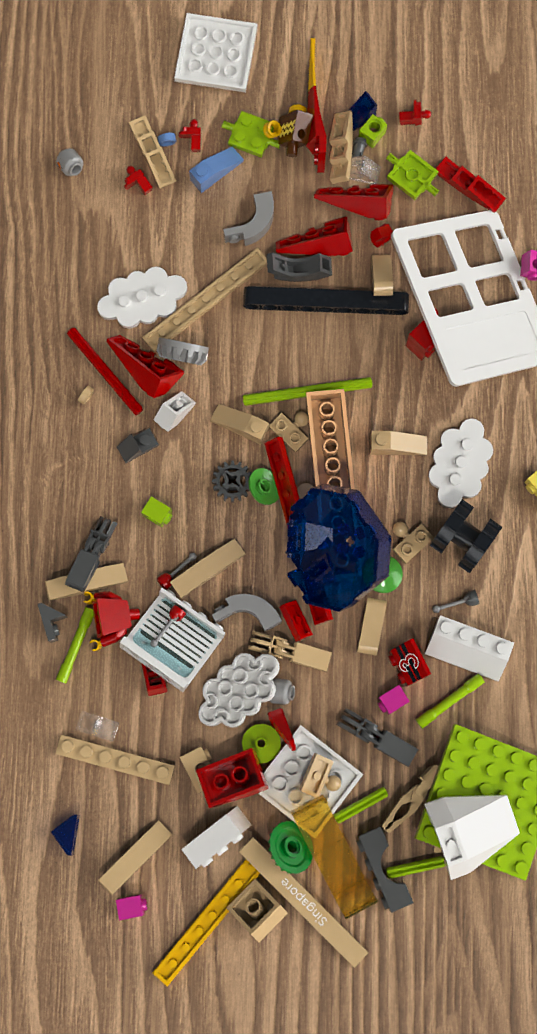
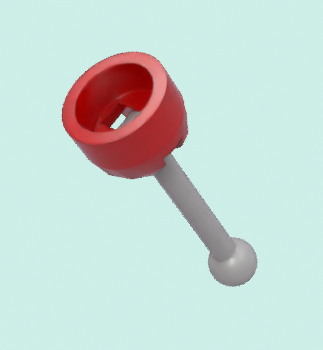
M190 553L189 558L171 574L163 573L156 579L165 590L169 589L172 586L170 582L173 580V576L191 560H195L196 554Z
M173 605L170 609V620L156 639L150 642L152 647L158 646V641L173 621H181L185 617L186 613L181 608Z

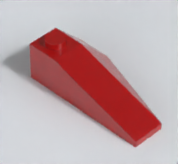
M369 184V188L362 189L359 188V185H355L347 190H343L342 187L318 188L314 198L361 216L381 221L387 219L390 214L394 185Z
M348 217L327 221L324 223V227L319 229L312 227L304 235L295 234L276 242V253L305 255L320 253L325 256L348 255L350 252H353Z
M121 335L107 338L106 342L139 387L150 397L156 398L165 395L184 375V371L167 359L162 361L156 358V353L139 349L140 346Z

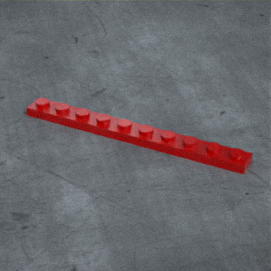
M276 437L264 444L314 625H320L333 620L283 437Z

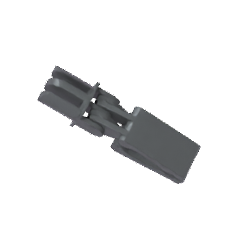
M100 516L94 529L90 530L91 533L85 543L84 550H80L65 581L66 586L81 592L86 590L100 564L99 557L101 553L103 554L107 546H109V540L118 524L117 522L113 521L110 526L111 521L107 518L104 520Z
M345 708L344 712L360 722L357 723L342 714L340 718L356 729L353 730L339 721L336 725L366 743H369V741L374 743V748L407 767L411 765L418 752L417 748L387 730L380 731L377 729L378 726Z

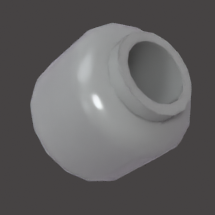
M74 149L62 150L56 159L57 166L66 176H76L82 171L83 159Z
M272 679L276 686V692L270 702L287 705L290 701H293L295 686L292 685V682L288 679Z

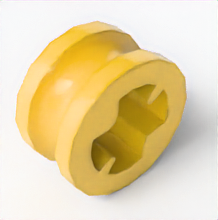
M272 120L263 126V133L267 138L271 139L281 134L282 128L278 121Z

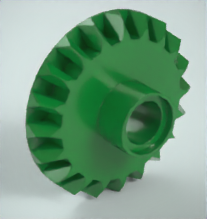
M284 821L275 826L269 834L270 840L268 843L270 848L268 851H271L272 854L270 859H274L276 862L275 866H279L281 871H286L287 874H298L305 871L313 859V844L309 834L292 821Z

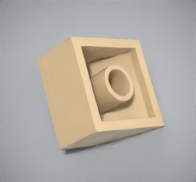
M256 879L227 907L228 911L258 942L288 914Z

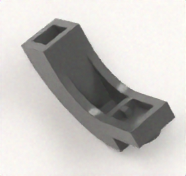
M273 252L267 254V269L269 273L274 274V279L302 282L332 276L331 258L319 253L300 259L287 258Z

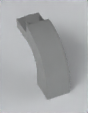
M272 191L254 194L255 216L245 225L223 229L225 243H237L243 239L244 245L247 246L257 242L268 232L274 217Z
M237 594L225 598L228 606L222 605L214 610L215 613L212 614L215 623H218L235 613H249L257 618L264 632L282 623L277 611L269 602L251 594Z

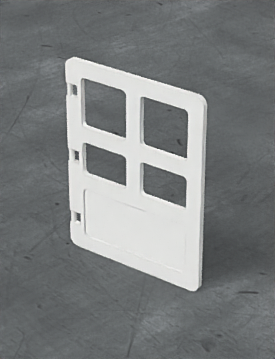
M491 210L398 228L391 234V239L448 381L455 387L537 366V305L530 289H528L525 277L520 276L521 267L509 238L505 234L501 219L497 212L493 213ZM487 226L501 261L469 267L455 231ZM496 231H500L502 239L498 238ZM441 235L455 271L424 278L420 274L408 241ZM507 275L517 300L486 306L475 281ZM517 282H521L524 290H520ZM461 285L471 310L439 317L428 292Z

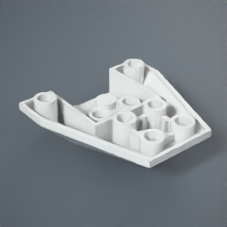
M507 795L449 796L424 804L430 823L434 826L450 880L471 873L520 834Z

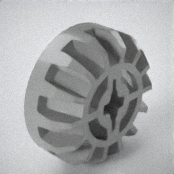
M159 337L156 351L159 357L202 365L207 361L209 347Z

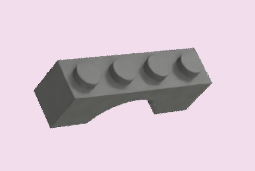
M379 826L358 835L359 840L356 843L360 852H365L367 859L364 862L368 871H373L375 878L372 880L376 890H381L383 897L380 899L385 910L389 909L392 913L413 904L414 902L406 884L389 880L382 871L381 857L389 846L382 828Z

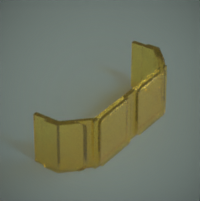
M322 794L290 812L345 919H348L374 905L378 900L354 858L327 804L328 801Z

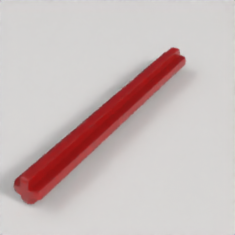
M71 328L67 332L70 339L133 414L139 415L143 411L141 405L77 329Z

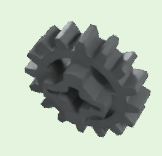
M234 460L231 461V465L224 462L223 468L217 467L219 473H213L216 479H212V484H217L213 487V490H219L217 496L221 497L223 495L225 502L228 498H231V502L234 503L235 498L241 501L242 495L246 498L248 497L246 491H250L248 482L252 472L247 473L248 467L242 468L241 462L235 465ZM221 476L225 480V483L222 485V487L220 486ZM243 477H245L246 480L244 487L240 483ZM229 479H236V484H229Z

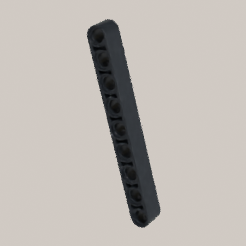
M248 286L244 288L243 307L250 310L406 315L409 313V294L406 292H393V296H373V291Z

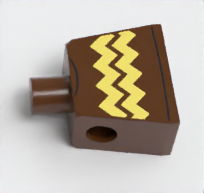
M296 110L279 117V123L282 128L279 135V145L287 147L286 155L288 157H297L298 148L307 145L313 114Z

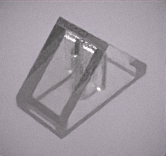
M365 155L354 157L351 162L349 179L377 184L381 166Z
M82 711L76 730L113 742L119 723Z

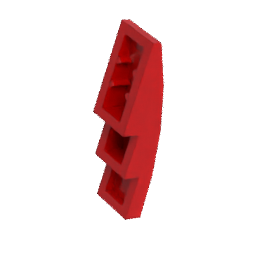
M447 156L436 168L439 171L438 176L493 213L498 210L506 199L479 175L475 177L465 167L457 166Z

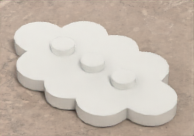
M152 267L145 273L134 271L130 273L127 279L116 278L112 280L108 287L109 295L102 297L98 302V312L106 320L117 319L119 324L127 329L136 327L140 322L152 324L157 320L158 316L166 318L176 311V300L186 295L187 283L184 278L178 275L168 277L166 271L160 267Z
M477 419L465 420L459 430L453 428L446 430L440 439L441 447L436 449L433 454L435 465L430 469L428 478L432 486L439 489L437 499L445 508L456 507L462 500V497H475L481 490V479L488 473L487 461L493 454V446L488 440L483 438L484 427Z
M241 653L235 657L232 665L222 666L218 670L217 678H211L203 686V696L206 701L200 706L198 712L200 721L208 726H217L222 722L225 726L235 728L244 722L246 716L257 714L261 703L270 701L275 695L276 686L272 679L276 677L280 669L278 660L270 654H262L255 658L251 654Z

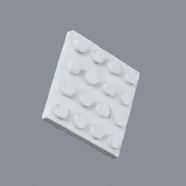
M187 13L174 77L175 82L246 93L258 25L256 23Z
M300 725L292 736L296 750L292 751L287 744L283 747L263 773L269 789L258 794L312 837L316 838L363 774ZM314 753L334 761L328 777L335 775L341 780V787L337 791L328 790L324 784L319 798L299 790Z

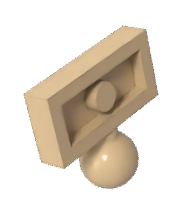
M281 412L269 425V428L279 437H283V441L296 453L309 440L298 429L308 424V414L306 412H298L295 415V421L292 423Z
M397 522L393 526V533L397 537H402L403 540L392 550L406 564L434 537L422 524L409 534L407 525L404 522Z
M314 753L299 790L315 798H319L324 784L328 790L337 791L341 787L340 778L335 775L328 777L334 761Z

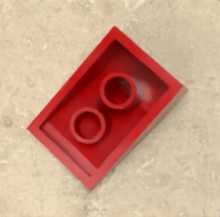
M252 748L196 770L209 808L243 799L269 789L257 754Z

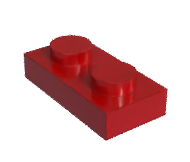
M296 600L279 607L296 642L313 635Z

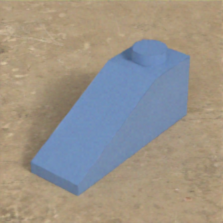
M232 146L204 159L189 170L190 180L203 193L244 162V159Z

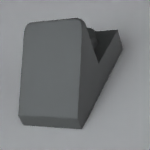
M149 428L134 437L130 434L117 446V449L125 463H128L158 447L159 444Z
M38 603L47 639L50 643L56 642L60 632L57 624H53V622L68 617L43 603Z

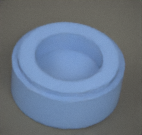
M164 133L157 137L160 146H171L176 143V135L174 133Z

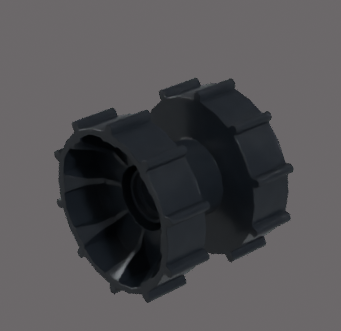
M462 499L429 546L442 554L450 541L466 551L458 566L471 573L502 529V526L490 519L482 531L468 523L466 518L474 507Z

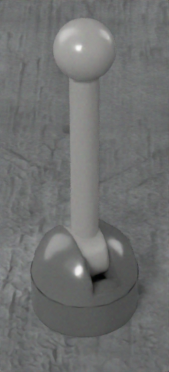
M474 589L467 592L464 599L442 606L435 605L432 610L434 613H438L442 609L466 603L469 606L479 605L480 603Z

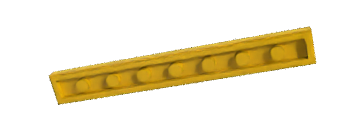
M245 859L152 972L166 986L172 982L229 912L227 907L259 876L260 872L247 859Z

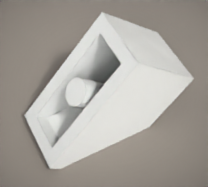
M181 391L162 404L154 421L168 432L180 423L195 406L196 402Z

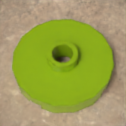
M256 724L250 727L243 736V751L252 748L256 752L260 764L270 762L280 751V736L269 725ZM259 740L265 741L264 747L258 746Z

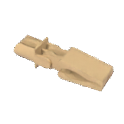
M257 631L252 632V635L268 639L270 642L251 638V643L267 647L268 649L249 645V650L270 654L278 659H283V657L290 658L289 662L323 672L328 671L332 652L298 642L290 644L287 643L288 640Z
M438 765L429 766L418 777L421 782L413 786L398 799L380 825L384 831L391 833L419 808L427 795V791L431 790L439 767ZM410 802L405 814L393 821L397 810L403 804Z

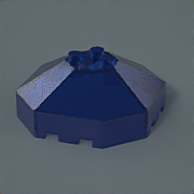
M323 484L312 487L305 497L299 499L291 506V511L294 512L289 516V522H287L288 542L285 553L288 558H291L297 569L288 572L287 576L294 587L299 586L304 594L302 599L306 604L341 612L354 606L389 577L392 537L359 490ZM350 536L351 539L354 541V544H351V546H349L350 544L349 542H347V539L350 538Z

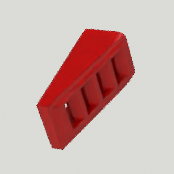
M142 664L148 696L166 693L165 679L160 677L149 680V678L159 675L153 671L147 672L150 669Z
M279 708L269 712L268 717L271 725L292 751L296 750V745L283 709Z

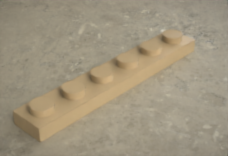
M64 735L60 736L55 753L170 785L175 769L174 765Z

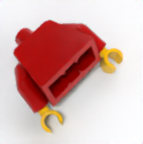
M87 591L83 594L85 596L90 595V600L83 602L87 605L92 604L97 638H101L100 640L94 639L90 641L89 644L94 642L98 644L97 648L92 651H99L102 646L106 647L117 643L127 634V629L131 628V620L140 619L138 608L129 609L128 601L122 600L121 596L111 591L95 592L94 595Z

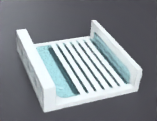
M161 588L159 596L133 630L120 641V648L178 690L184 692L222 641L225 632L222 626L207 620L208 617L205 614L194 611L188 602L177 599L174 592ZM173 605L181 608L186 613L185 617L181 621H173L158 641V646L152 647L150 642L156 639L170 620V609Z

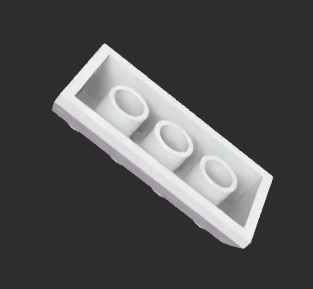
M440 615L437 618L425 655L499 681L509 660L514 642Z

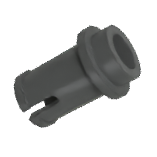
M356 137V140L353 141L352 160L354 162H362L364 148L367 147V140L365 138Z

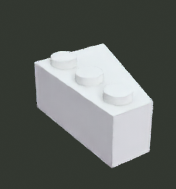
M237 806L181 850L195 869L200 865L206 867L213 861L211 858L217 853L220 856L228 850L227 844L231 841L235 844L242 839V833L252 824Z

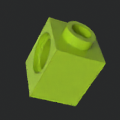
M373 114L359 130V137L365 138L367 145L373 149L386 133V122L381 117H376ZM375 128L378 131L372 132L370 129Z
M152 496L141 512L143 517L160 527H163L164 524L167 525L173 516L170 507Z

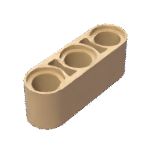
M371 255L373 296H393L391 255Z
M367 598L357 652L373 656L377 655L387 601Z

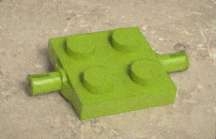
M241 111L238 120L234 124L223 121L222 128L231 131L228 146H233L236 149L261 158L269 145L280 149L278 140L267 138L263 133V126L265 123L270 122L268 120Z
M409 150L400 159L396 158L392 153L387 156L386 160L394 165L393 170L387 175V180L413 200H416L426 190L434 195V197L438 194L439 190L431 183L439 171L413 151Z

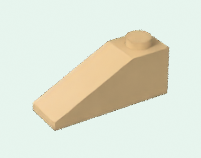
M218 404L210 419L211 422L260 445L269 430L268 422L251 414Z
M371 431L370 455L427 456V436L395 431Z

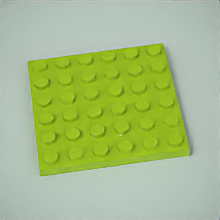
M453 724L427 802L449 796L507 795L520 834L482 864L526 881L537 849V756ZM424 808L414 838L441 848L434 826L430 823L426 808Z

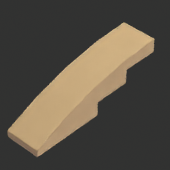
M351 110L334 114L329 138L332 146L329 158L332 164L329 180L332 184L349 181L353 150V118Z
M146 115L130 121L129 126L159 189L176 182L163 149L160 147Z
M233 539L187 569L170 583L179 596L183 598L212 577H216L246 554L237 541Z
M124 563L97 568L84 592L65 585L68 575L48 580L44 583L50 601L127 583L128 579Z
M158 820L98 882L113 895L172 834Z

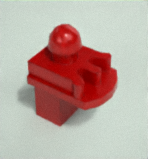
M414 100V111L399 112L400 125H422V118L428 119L431 117V112L429 110L422 111V104L417 102V100Z
M192 119L189 123L190 127H183L178 136L180 138H190L191 151L201 152V127H197L198 121Z
M128 166L126 171L130 176L125 178L126 184L124 188L128 190L137 184L144 195L151 192L153 187L141 169L135 171L133 166Z
M385 223L371 231V242L377 248L384 246L385 243L391 240L393 230L390 225Z

